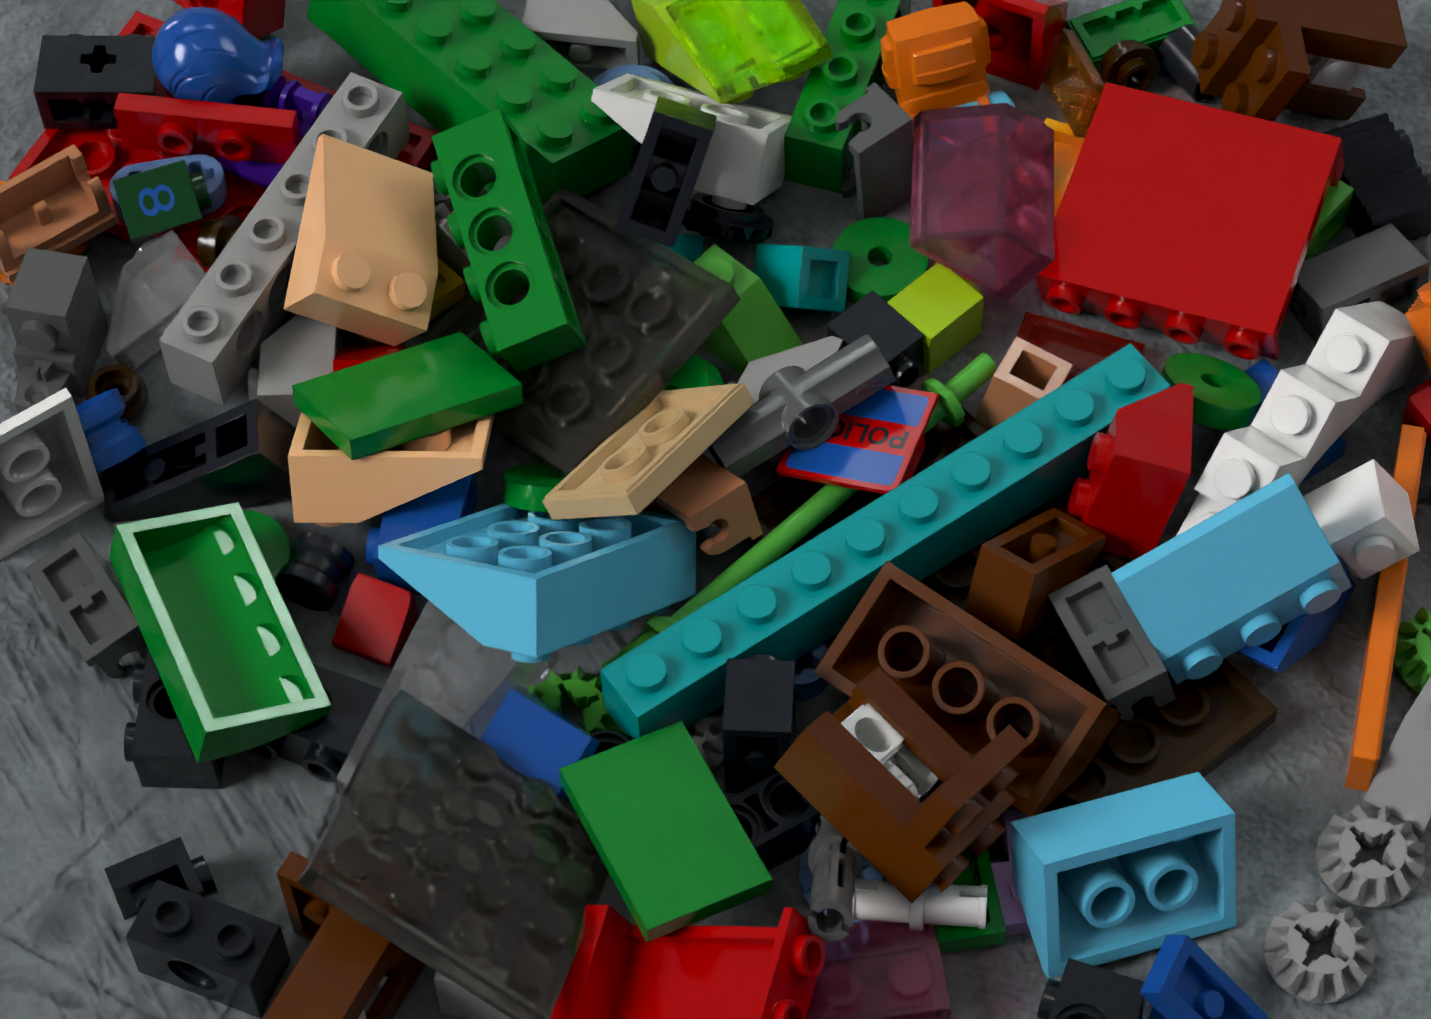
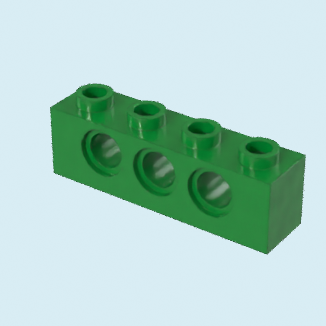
M838 0L820 45L826 61L812 66L784 135L785 180L842 194L841 187L849 177L854 164V155L849 151L848 143L859 132H862L861 120L850 124L849 128L837 131L835 119L843 108L866 94L865 88L874 82L883 89L886 80L881 66L883 62L880 40L886 35L887 21L911 14V0Z
M498 108L431 136L438 156L437 160L431 162L432 173L440 191L445 197L450 196L454 212L447 215V222L458 247L461 250L466 248L471 265L463 268V274L472 297L477 303L482 302L487 320L480 322V330L490 354L494 358L501 355L517 373H520L586 346L518 130L502 110ZM495 182L493 188L487 194L477 197L485 185ZM512 234L506 246L493 251L496 243L501 238ZM529 288L526 297L522 301L510 305L513 296L518 291Z

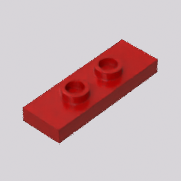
M118 93L114 106L116 121L123 147L163 151L173 155L205 154L236 162L248 160L285 164L302 140L297 113L294 110L131 93Z

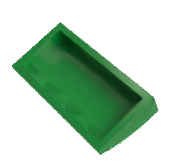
M239 502L116 525L109 559L198 764L263 745L290 734L330 712L331 703Z

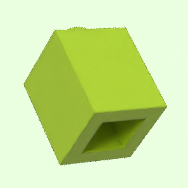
M942 261L936 263L887 302L924 335L923 370L928 374L932 373L982 333L984 297L977 285L969 277L962 274L957 275Z

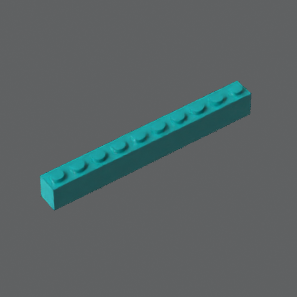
M1131 343L600 669L605 710L630 741L680 721L688 728L724 705L727 658L745 659L752 655H769L779 660L795 661L841 631L886 561L921 582L1071 488L1077 477L1087 478L1090 472L1087 469V461L1093 439L1097 432L1107 433L1117 409L1170 388L1171 385Z

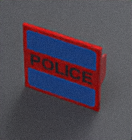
M887 385L839 415L836 430L822 445L807 450H800L792 445L787 447L776 473L786 477L886 494L901 485L904 479L907 481L913 477L925 449L924 432L939 400V394Z

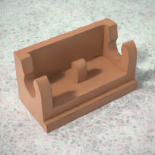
M74 144L0 185V270L10 283L15 282L28 247L66 253L117 224L115 216L111 212L107 194L98 176L91 179L84 157Z
M702 454L643 509L656 513L667 509L685 522L686 528L692 532L707 528L711 523L719 527L721 530L715 537L708 538L700 545V549L708 555L721 554L746 538L754 540L763 534L747 483Z

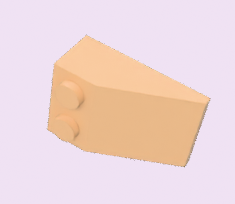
M322 134L317 140L283 310L392 346H397L426 332L428 329L438 277L433 173Z
M301 412L288 453L294 523H315L323 527H336L345 523H360L483 470L494 414L356 460H351Z

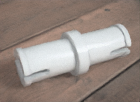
M855 877L853 897L854 921L909 923V930L923 931L924 924L978 927V929H985L988 885L968 886L951 884L941 893L932 884L911 904L889 881L857 879Z

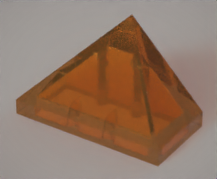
M1062 28L1044 81L1074 136L1085 138L1105 84L1075 32Z

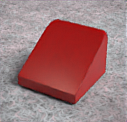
M358 573L351 585L332 640L333 647L391 668L419 618L415 595L408 590Z

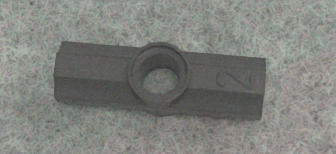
M868 334L858 338L807 371L798 366L784 367L775 371L766 379L761 386L759 400L720 435L708 449L718 465L737 477H741L791 445L800 450L813 449L822 445L832 436L837 428L839 415L896 381L893 372L880 349Z

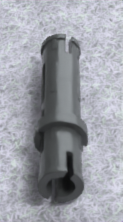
M820 815L821 823L817 821L815 828L817 836L811 842L808 851V865L813 873V880L811 885L810 912L807 916V922L812 934L819 936L823 941L834 942L845 938L849 934L848 926L853 927L855 877L861 870L863 855L845 837L843 838V835L823 815ZM825 909H827V916L823 913Z

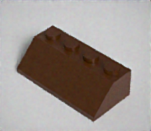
M888 561L885 562L814 670L815 674L851 697L853 695L851 691L879 666L972 758L1010 724L1029 745L1011 764L1020 774L1005 790L1015 799L1012 806L1029 817L1040 814L1086 770L1122 715L1106 702Z

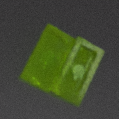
M677 0L665 7L719 96L738 94L777 83L833 57L828 42L801 0Z

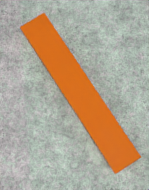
M1402 424L1391 477L1408 493L1414 520L1427 432H1424V427ZM1409 557L1376 573L1344 788L1367 792L1377 771Z

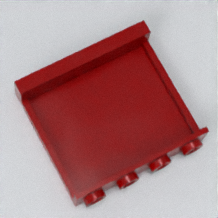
M1106 82L1034 273L1041 299L1058 311L1078 314L1083 310L1099 314L1112 324L1122 328L1137 329L1141 325L1161 330L1166 336L1180 343L1193 345L1203 341L1223 346L1228 353L1238 358L1256 360L1261 356L1277 360L1280 353L1277 336L1329 187H1338L1345 167L1342 138Z
M587 904L550 1019H807V1012L816 980L824 967L827 941H823L819 936L812 934L808 928L807 920L793 907H784L779 927L689 925L646 942L637 924H630L610 905Z

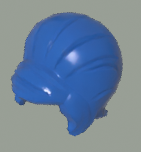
M192 7L176 12L159 28L152 46V64L158 80L174 98L235 104L236 98L243 95H261L270 91L280 77L283 67L284 45L278 37L267 41H259L236 18L215 8Z

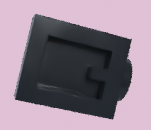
M181 837L104 869L124 920L138 915L157 879L206 898L218 893L203 855L191 860Z

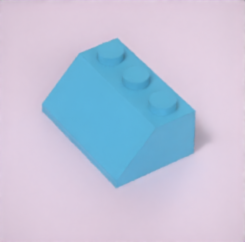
M1290 473L1111 573L1176 684L1188 678L1193 680L1200 679L1211 674L1220 667L1223 659L1245 646L1255 647L1270 641L1278 635L1283 625L1304 613L1315 614L1326 610L1337 602L1342 592L1352 587L1339 559Z
M1199 772L1010 822L1013 881L1042 970L1048 979L1063 975L1068 958L1097 966L1161 948L1167 935H1188L1193 939L1236 927L1235 812Z

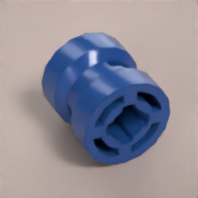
M117 388L98 394L76 406L97 473L126 460L147 445L137 426L130 425L127 419L120 420L126 404Z

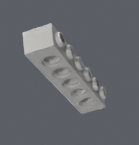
M349 73L160 337L159 344L171 383L221 405L227 402L259 356L261 343L275 333L289 313V311L283 310L318 137L325 134L396 159L411 138L403 92L355 73Z

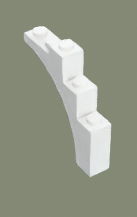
M1381 300L1336 308L1306 364L1280 370L1251 426L1228 431L1223 434L1194 488L1200 493L1177 535L1287 473H1290L1298 487L1317 461L1367 408L1387 393L1403 386L1422 352L1406 315Z

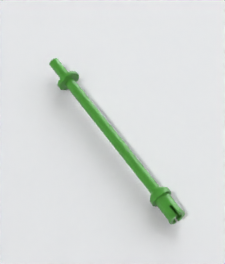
M981 353L944 385L934 378H927L921 383L920 391L939 394V400L924 434L940 421L951 427H958L964 422L963 417L965 413L961 403L993 377L998 368L989 355ZM826 484L671 617L650 616L642 624L643 632L610 660L602 663L601 667L607 666L774 563L859 490Z

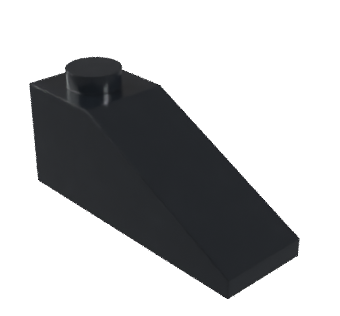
M254 399L148 445L126 460L104 470V516L110 522L115 523L156 518L239 502L241 507H249L291 490L288 453L296 427L258 399Z

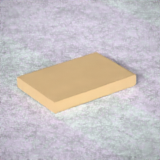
M739 383L657 391L556 485L542 502L552 520L638 515L755 402L745 384Z

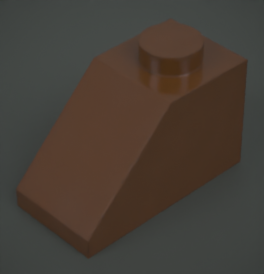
M1053 507L983 543L964 611L985 623L1005 638L1019 641L1053 622L1057 613L1049 600L1048 594L1083 577L1103 549L1107 536Z

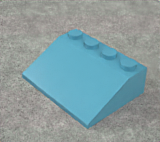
M503 503L378 546V559L483 646L511 652V658L518 662L536 663L549 660L553 651L566 646L589 644L592 642V636L606 630L627 629L631 627L632 620L644 615L667 613L670 611V605L696 595V532L686 528L685 522L677 516L642 510L638 515L552 520L548 512L527 511Z

